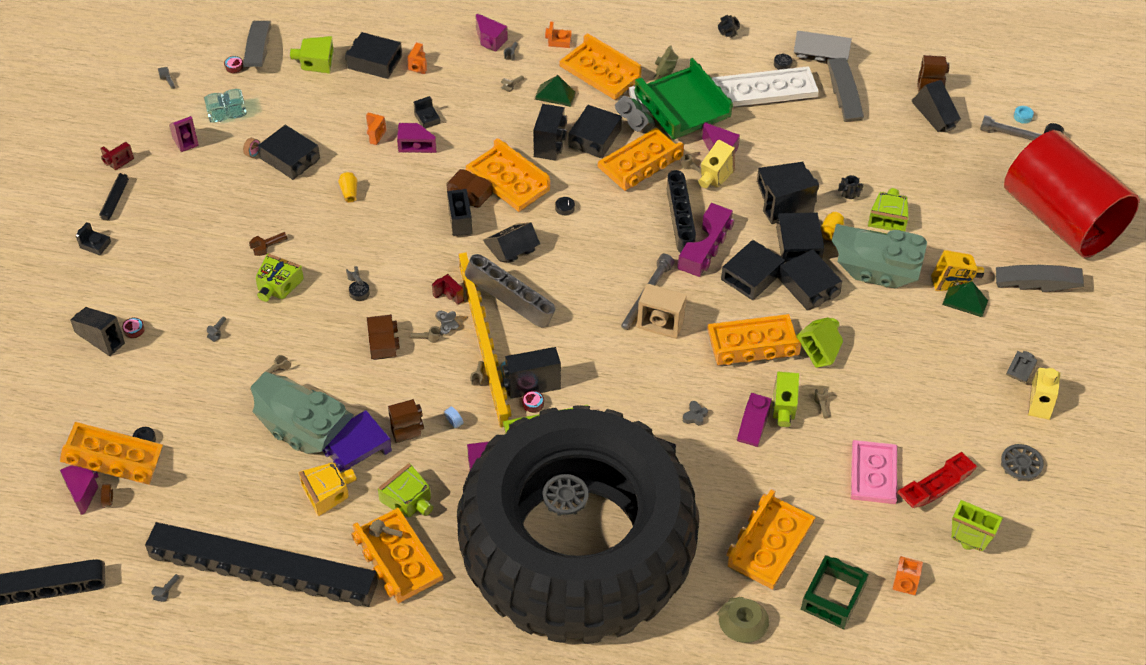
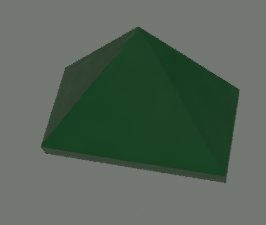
M556 75L540 84L535 100L571 107L576 92L559 75Z
M970 281L948 288L942 305L983 317L988 299L974 282Z

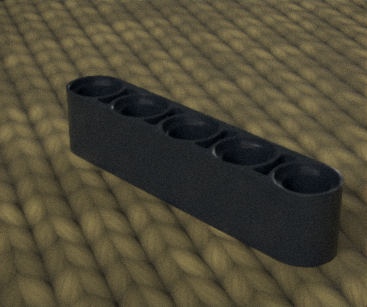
M673 170L668 173L666 191L677 250L681 253L687 242H695L696 231L685 175L679 170Z
M92 559L0 574V606L100 590L106 585L105 563L102 560Z

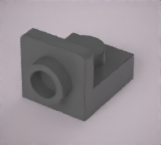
M1017 351L1006 375L1026 384L1037 365V359L1027 351Z

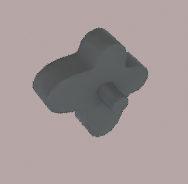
M442 310L436 312L435 317L441 322V335H445L451 329L454 330L459 327L458 322L454 320L456 312L451 311L447 313Z
M691 401L689 404L690 411L683 414L682 421L686 424L695 423L701 426L704 420L703 417L708 415V409L702 408L696 401Z

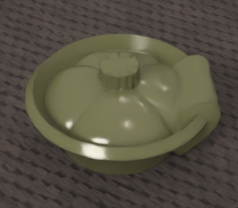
M672 45L666 49L662 57H657L654 81L672 74L679 58L674 52Z
M743 597L730 598L717 612L722 631L734 641L742 643L754 642L763 637L767 632L769 626L768 614L759 603Z

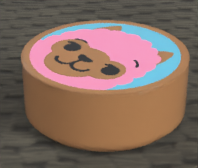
M252 137L248 138L243 146L244 154L251 158L256 157L259 154L258 145L260 141Z

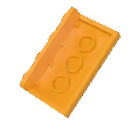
M588 33L584 35V41L581 45L559 61L560 67L614 100L626 92L629 87H632L636 79L641 78L642 67L638 62L628 58Z
M654 128L598 161V168L626 191L631 187H635L644 179L650 178L659 170L665 169L674 161L681 159L684 153V144L682 142L675 144L660 130Z
M499 138L494 140L493 148L466 165L467 171L490 181L493 193L518 212L550 191L549 175Z
M789 314L708 324L707 327L717 365H730L733 363L800 355L801 342L796 337Z
M75 422L66 444L63 445L60 462L150 485L163 445Z
M771 489L767 495L763 494L759 501V509L752 511L748 519V526L741 528L736 545L731 544L726 556L729 557L728 567L773 590L813 525L815 517L776 498V491Z
M399 508L361 527L358 523L353 524L354 532L351 535L357 546L361 544L363 548L362 553L366 561L373 563L375 566L373 570L376 571L377 578L379 580L383 579L387 594L390 598L394 596L398 604L443 580V574ZM375 520H381L386 527L401 531L403 534L402 537L382 532L379 537H374L370 535L369 527Z

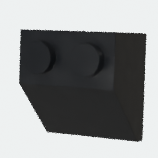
M532 222L514 224L483 239L499 261H507V263L517 260V255L524 253L526 255L535 251V247L540 245Z

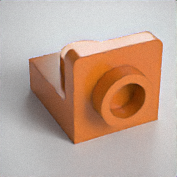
M550 21L549 28H546L545 39H548V46L570 48L572 31L554 29V22Z
M416 42L408 55V68L411 71L425 74L427 72L425 52H423V44Z
M368 112L366 115L367 134L369 135L370 144L377 145L386 132L385 117Z
M900 556L893 590L915 595L923 562Z

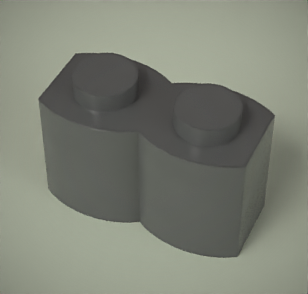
M623 96L615 104L616 111L622 117L627 118L630 127L635 131L646 134L655 125L652 116L643 111L640 103L634 98Z

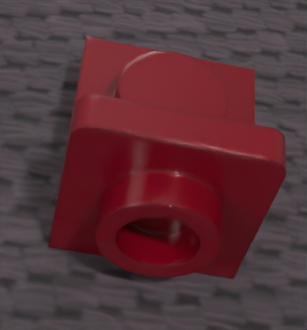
M126 141L111 151L104 146L100 148L103 163L106 166H111L115 171L134 159L131 146Z
M449 274L438 278L432 283V292L436 299L445 294L449 300H453L457 305L464 301L463 287Z

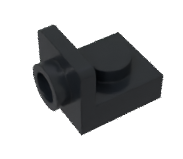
M430 96L413 102L414 115L422 127L426 129L441 124L440 117L433 107Z
M88 222L76 234L80 249L99 256L111 243L109 236L93 231L91 223Z

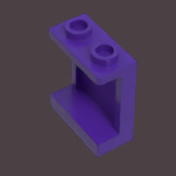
M365 410L351 418L322 452L327 458L329 456L332 458L339 472H344L379 450L385 456L392 451L388 435Z

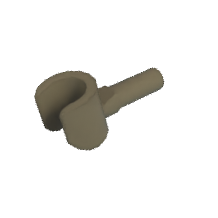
M521 75L513 80L503 78L501 83L504 85L501 89L511 92L514 85L524 80V77Z
M685 154V160L681 159L682 168H692L701 173V167L693 163L692 155Z
M432 326L429 332L411 333V338H428L430 342L436 343L439 340L440 328Z
M278 355L274 360L275 364L266 371L273 373L279 368L288 370L291 367V362L287 360V357Z
M483 361L478 362L477 371L470 375L472 385L475 379H480V386L484 383L482 375Z
M824 388L823 395L819 394L816 389L814 401L821 406L824 419L829 418L826 407L828 390Z
M375 520L369 527V533L374 537H379L382 532L402 537L403 534L401 531L386 527L381 520Z

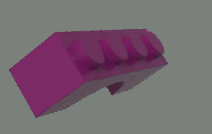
M714 203L709 205L703 215L702 229L708 234V237L700 242L686 243L679 255V270L700 277L704 270H708L711 263L710 259L717 255L719 244L724 243L727 235L726 232L731 230L734 225V219H732L733 210Z

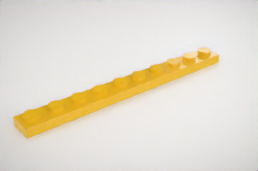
M467 252L459 253V267L499 425L502 428L503 421L508 420V417H512L510 404L506 405L505 400H507L506 388H501L500 383H503L501 370L497 371L496 369L499 366L497 354L492 353V350H494L493 338H488L490 327L488 321L484 322L486 312L484 306H480L482 302L480 290L476 291L478 286L465 276V270L469 262Z

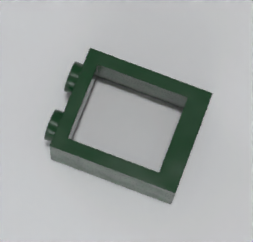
M825 555L803 597L800 610L841 629H845L866 586L869 574L858 567H852L843 563L838 558ZM825 574L857 587L847 608L815 595Z

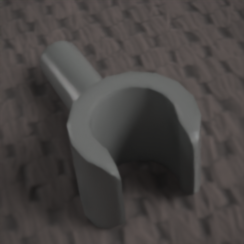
M514 42L511 48L504 50V59L511 55V60H515L514 52L518 45L517 42Z
M168 67L158 68L160 79L166 78L171 89H174L176 86L171 80Z
M354 266V272L346 269L348 280L357 281L359 285L363 284L362 279L359 277L357 266Z
M222 317L216 325L207 327V333H209L207 338L213 342H216L221 336L219 328L226 321L225 317Z
M175 574L163 588L154 586L151 592L152 595H155L153 600L165 602L168 598L169 590L180 578L179 575Z

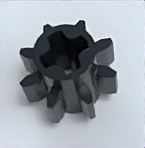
M727 14L720 18L722 22L718 24V30L721 35L731 38L738 34L736 30L740 29V22L737 17L728 16Z
M849 175L846 178L842 177L838 187V191H842V197L846 199H854L856 196L860 197L864 185L859 183L860 178L854 175Z

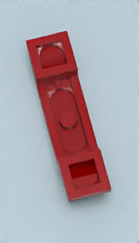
M961 451L948 459L939 470L919 482L912 481L899 489L897 493L912 508L922 507L952 490L975 471L977 466Z

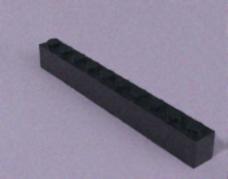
M155 522L145 544L149 557L156 561L165 560L173 562L178 566L187 565L200 571L209 570L222 576H235L244 581H258L266 586L275 585L283 587L288 591H302L310 596H324L332 601L350 602L354 606L363 605L369 607L378 584L377 573L374 570Z

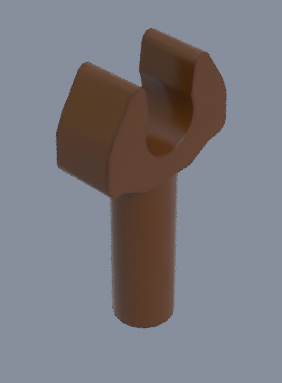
M282 232L267 239L256 236L249 242L250 249H253L255 256L266 255L269 246L286 240L287 235L285 232Z

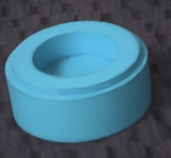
M1019 106L1015 109L1014 119L1019 123H1029L1032 121L1034 112L1030 107Z

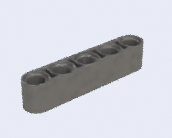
M474 254L470 257L465 270V276L470 281L536 326L543 328L549 325L555 312V306L552 302L486 257L479 254Z

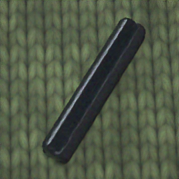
M118 174L99 213L102 220L108 221L111 219L129 181L127 174Z

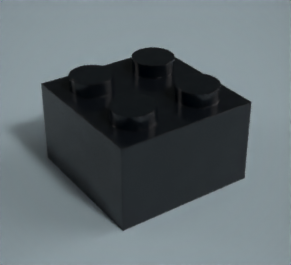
M542 103L533 129L534 157L556 161L558 153H562V141H566L567 129L565 127L568 116L565 115V107Z

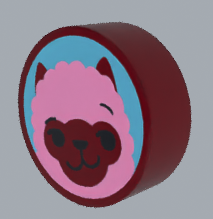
M238 56L228 57L224 61L225 69L229 73H238L243 69V61Z
M129 318L122 325L124 335L128 338L140 337L145 331L143 321L139 318Z
M538 391L525 393L522 399L523 408L531 413L539 412L544 407L543 395Z

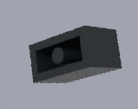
M467 189L447 191L448 210L453 236L473 234Z

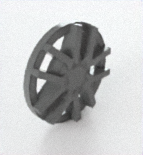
M1014 444L1007 447L1001 457V467L1004 468L1005 473L1018 479V481H1031V479L1040 475L1044 466L1040 453L1024 444ZM1017 449H1024V450H1023L1022 453H1020ZM1027 450L1032 453L1030 456L1025 454ZM1034 456L1037 457L1038 461L1032 460Z
M558 475L550 479L544 486L543 500L548 510L557 513L558 516L576 515L577 512L585 508L588 501V488L576 476ZM561 480H567V485H562ZM570 480L578 484L570 486ZM555 482L558 483V487L551 486V485H552L553 483H555ZM559 503L562 504L559 509L556 508Z

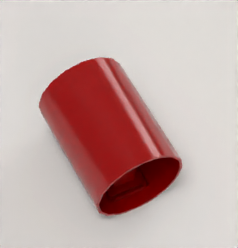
M1056 130L1046 132L1030 142L1011 164L1004 181V188L1007 193L1077 254L1086 258L1092 257L1109 247L1132 222L1140 204V199L1135 192L1061 131Z

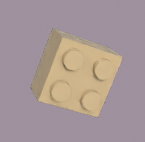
M646 284L639 300L637 328L677 339L684 323L687 294Z

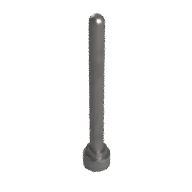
M984 115L980 130L987 132L994 129L1035 140L1042 135L995 122L992 117Z
M660 255L657 260V269L647 284L656 286L663 273L672 268L675 261L670 255ZM642 293L621 324L624 330L630 327L638 314L639 300Z

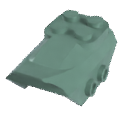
M836 224L832 242L839 254L837 262L855 280L894 289L919 280L927 247V241L921 235L900 230L882 233Z
M265 371L250 388L254 398L252 412L277 440H283L293 449L301 450L306 454L322 452L354 416L336 399L325 393L316 392L312 389L309 390L286 376Z

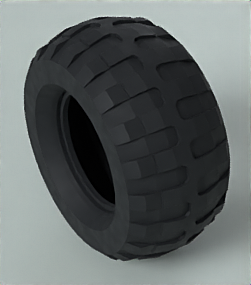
M583 405L573 406V409L558 410L555 407L542 410L538 416L531 419L523 417L510 424L506 434L494 436L486 445L480 458L476 459L463 485V494L457 508L458 543L464 560V566L471 581L479 588L485 600L501 617L507 616L520 630L531 635L535 631L546 634L548 640L559 643H566L567 638L583 639V644L601 642L603 636L615 634L617 637L634 631V628L643 620L650 621L665 607L669 599L685 582L697 550L700 518L695 502V491L683 464H680L675 455V451L664 439H656L652 429L640 421L631 422L623 418V413L606 409L603 412L590 410V406ZM567 474L580 478L586 484L589 493L603 496L619 506L628 516L633 527L625 538L605 551L591 555L574 556L558 553L544 547L528 533L523 523L529 513L544 501L543 489L546 483L555 476ZM561 480V484L567 485V480ZM570 480V486L578 484ZM555 482L551 486L558 487V483Z

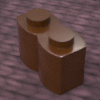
M923 55L917 81L918 92L925 85L938 80H942L944 86L946 85L945 74L949 73L950 68L949 62L946 61V56Z
M459 169L446 183L447 191L467 189L469 205L480 208L493 193L490 181L483 177L475 176L464 169Z
M392 314L367 317L371 359L396 357V350L400 349L399 337H394V333H398L397 320L392 321Z
M414 399L388 406L390 427L395 443L421 436L424 424L421 418L423 413L420 404H416Z

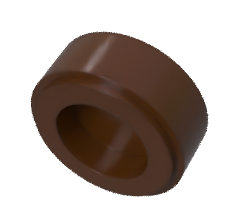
M102 484L101 506L111 507L113 504V485Z

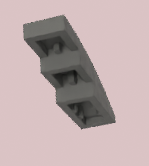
M252 21L245 48L244 67L263 66L267 56L271 21Z
M846 57L828 59L827 63L833 92L837 96L839 108L842 109L844 122L862 120L864 115L860 98Z
M1040 264L996 267V283L998 288L1019 285L1020 290L1041 287L1042 292L1084 287L1082 268Z

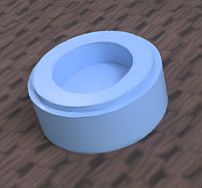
M452 406L444 411L446 419L454 428H459L464 424L462 417Z

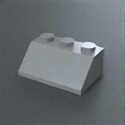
M797 30L794 54H797L798 58L805 59L808 56H815V60L826 61V58L836 59L845 57L848 61L852 38Z

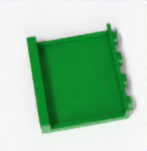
M690 58V67L650 83H646L642 77L635 80L634 94L673 140L702 129L704 123L712 125L731 117L732 100L724 94L721 87L716 85L711 76L693 58Z

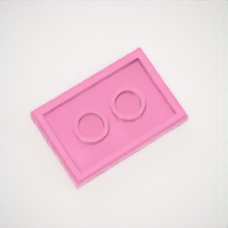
M853 440L851 500L896 504L897 445Z

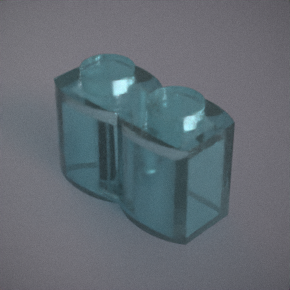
M231 89L224 93H212L204 97L210 122L215 123L228 118H240L247 114L241 89Z

